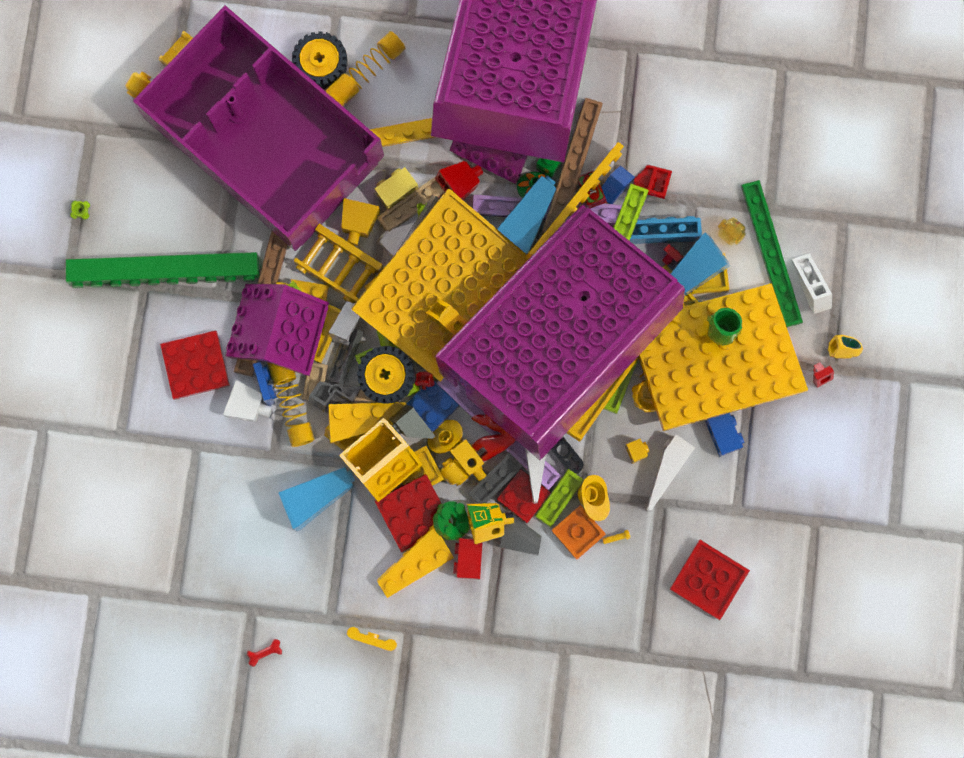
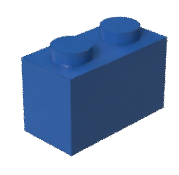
M727 413L705 421L719 457L743 448L744 439L742 434L736 430L737 422L734 415Z

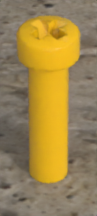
M624 530L623 533L602 538L604 544L625 538L628 540L630 539V533L628 530Z

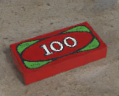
M594 171L580 175L578 181L580 188ZM600 183L594 190L590 188L587 192L589 197L586 199V203L589 209L607 203Z

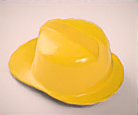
M590 475L584 479L579 487L578 499L589 518L594 521H602L608 517L610 512L607 486L600 476Z

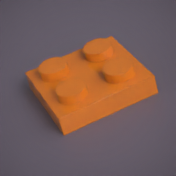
M581 505L551 530L576 560L606 535L593 519L589 518Z

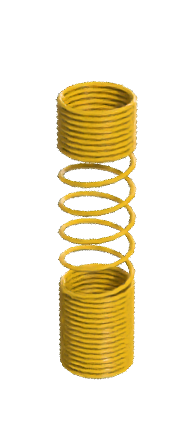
M389 31L388 34L377 42L379 51L374 48L370 49L372 57L363 55L365 64L356 61L358 70L349 68L351 77L346 74L341 75L325 91L339 104L345 106L355 94L360 92L359 88L362 89L354 79L350 69L356 71L369 83L368 79L360 71L357 63L364 65L376 76L364 58L367 56L383 70V67L376 61L371 50H375L382 55L388 63L390 61L384 56L382 51L389 58L395 60L400 53L406 50L404 43L395 33Z
M267 362L274 388L283 389L276 396L278 398H287L279 404L282 408H289L282 413V416L293 417L285 423V426L292 427L287 430L291 447H298L313 442L315 439L310 422L287 425L289 421L307 413L284 415L287 411L305 403L281 406L285 401L300 396L301 393L293 396H278L283 391L299 385L276 387V385L295 380L297 378L296 373Z

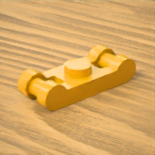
M350 627L347 631L349 638L388 651H393L397 647L395 640L378 639L379 635L368 632L365 635L360 633L356 627Z

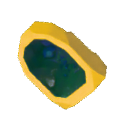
M835 335L828 345L830 357L837 359H851L852 357L859 356L863 351L860 341L846 335Z

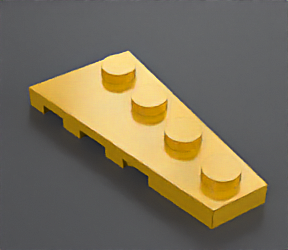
M406 403L329 404L330 444L365 434L383 418L392 426L393 423L390 421V418L402 409Z
M434 525L424 536H421L416 541L417 543L410 550L403 554V557L391 565L377 579L387 598L454 558L442 536L438 535L435 531Z

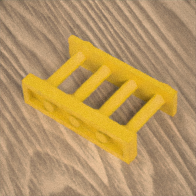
M319 223L315 229L318 239L303 261L297 258L294 259V263L297 265L296 269L303 274L307 272L324 284L329 285L330 288L343 295V299L346 302L356 303L359 299L356 295L371 273L374 274L376 272L379 274L383 270V264ZM328 241L333 244L334 249L317 272L309 264L322 245ZM344 251L349 255V260L333 282L324 275L337 256ZM361 262L365 265V270L351 291L348 292L340 287L355 263Z

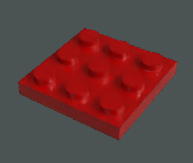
M216 330L160 344L173 400L230 386Z
M426 473L391 491L379 502L374 500L401 552L413 547L417 543L416 541L433 526V516L437 513V507L441 504Z
M699 540L669 590L720 621L750 570L704 541Z

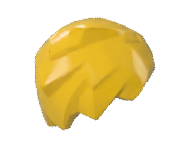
M646 380L632 387V398L635 407L644 412H655L656 409Z

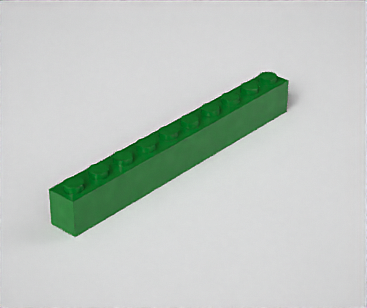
M257 252L66 259V282L72 288H83V285L99 288L102 287V284H110L111 287H120L121 284L140 286L141 283L159 285L160 282L176 285L182 281H186L187 284H197L198 281L216 283L217 280L232 283L236 282V279H243L244 282H253L255 279H259L260 275L259 255Z

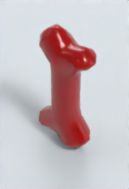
M274 639L269 647L258 652L247 651V656L250 658L249 665L255 667L260 659L272 653L281 655L280 640Z

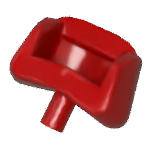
M422 371L416 374L414 382L416 386L422 385V390H426V386H434L432 373Z

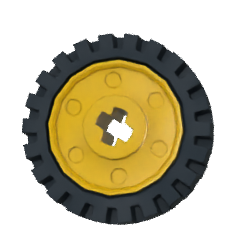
M318 31V34L311 32L309 36L306 34L304 39H300L298 45L294 46V51L292 52V63L322 89H325L326 86H331L333 82L347 71L348 58L345 47L336 36H331L328 32L326 34H323V31ZM321 58L322 62L319 63L317 59Z
M380 346L366 353L358 365L357 381L360 389L367 397L378 403L389 404L404 399L412 390L416 379V371L410 357L402 350L391 346ZM385 370L390 372V375H388L389 379L382 376L385 374Z

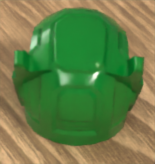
M721 308L711 317H707L709 322L708 336L717 345L732 344L742 331V318L738 312L731 308Z

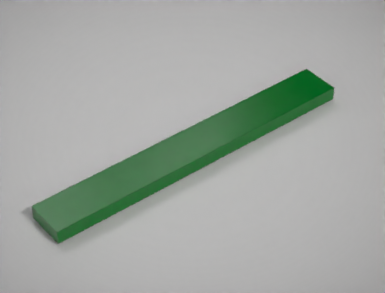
M760 180L742 184L741 189L763 262L786 327L802 324L803 320Z

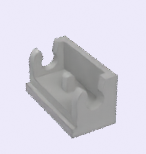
M349 301L345 303L331 327L329 334L334 342L346 346L349 345V337L361 318L351 310L354 303Z

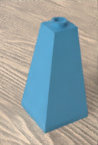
M541 175L497 228L526 254L532 246L556 190V187L553 186L556 182L548 175L545 178Z
M705 232L673 270L671 275L684 286V296H686L731 265L712 237Z
M344 467L279 492L278 494L292 528L295 531H300L353 488L352 482L355 479L352 471H347Z

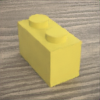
M404 167L403 169L395 170L387 180L382 179L379 181L374 190L388 210L419 187Z

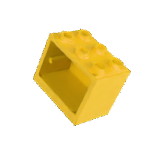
M385 418L376 423L374 427L339 455L378 502L423 465L411 447Z

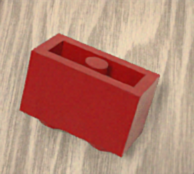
M459 538V543L455 542V554H458V562H454L453 574H457V578L480 580L483 542L475 544L473 539Z

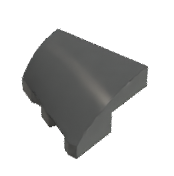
M319 381L309 396V403L328 414L329 404H353L361 389L360 386L348 387L338 383L331 385L328 382Z
M514 516V523L504 525V535L502 536L500 548L539 555L542 536Z

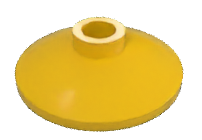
M445 420L433 432L435 437L433 439L428 438L429 448L435 453L449 452L459 444L463 435L462 426L455 420Z

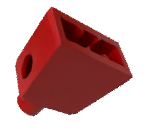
M462 161L440 169L435 179L444 192L450 189L464 200L478 187L480 183L478 177L483 174V170L479 165L471 168L466 161Z

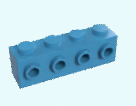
M687 216L678 219L676 217H667L665 219L647 218L646 220H637L630 242L633 244L697 242L702 236L701 218Z

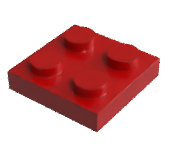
M520 469L497 500L524 522L528 523L551 492L541 485L538 503L533 504L529 475Z

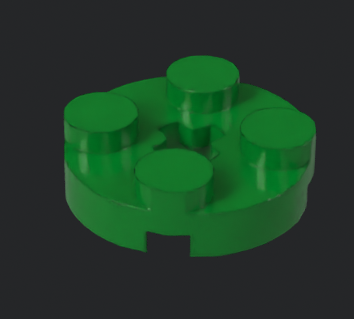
M448 501L441 503L437 507V513L433 516V525L438 535H442L445 540L452 541L462 538L465 533H468L470 529L468 515L462 503ZM451 517L453 519V524L449 523V519H451Z

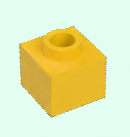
M641 438L625 445L632 464L648 457L649 448L645 441H641Z

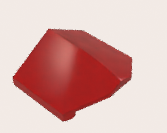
M646 165L645 169L635 176L633 185L649 190L647 195L665 199L672 171Z

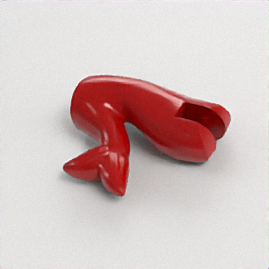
M478 414L471 418L480 425L500 432V434L483 436L472 444L471 447L475 452L482 447L485 448L486 451L480 456L483 462L500 454L516 441L487 414Z

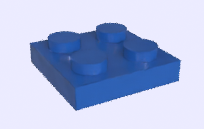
M261 362L255 363L253 366L263 400L268 406L274 405V399L277 396L272 384H269V381L272 380L269 369H267V366H263Z
M435 380L434 386H426V390L421 389L407 403L415 409L432 432L460 407Z

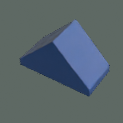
M621 165L610 174L601 187L608 204H614L635 178Z

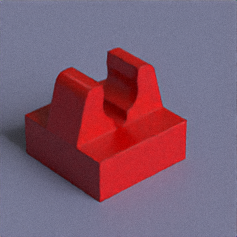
M668 244L663 249L668 253L662 259L666 265H669L673 260L680 262L684 258L671 244Z
M821 362L813 365V383L817 388L834 379V370L831 366L825 368Z

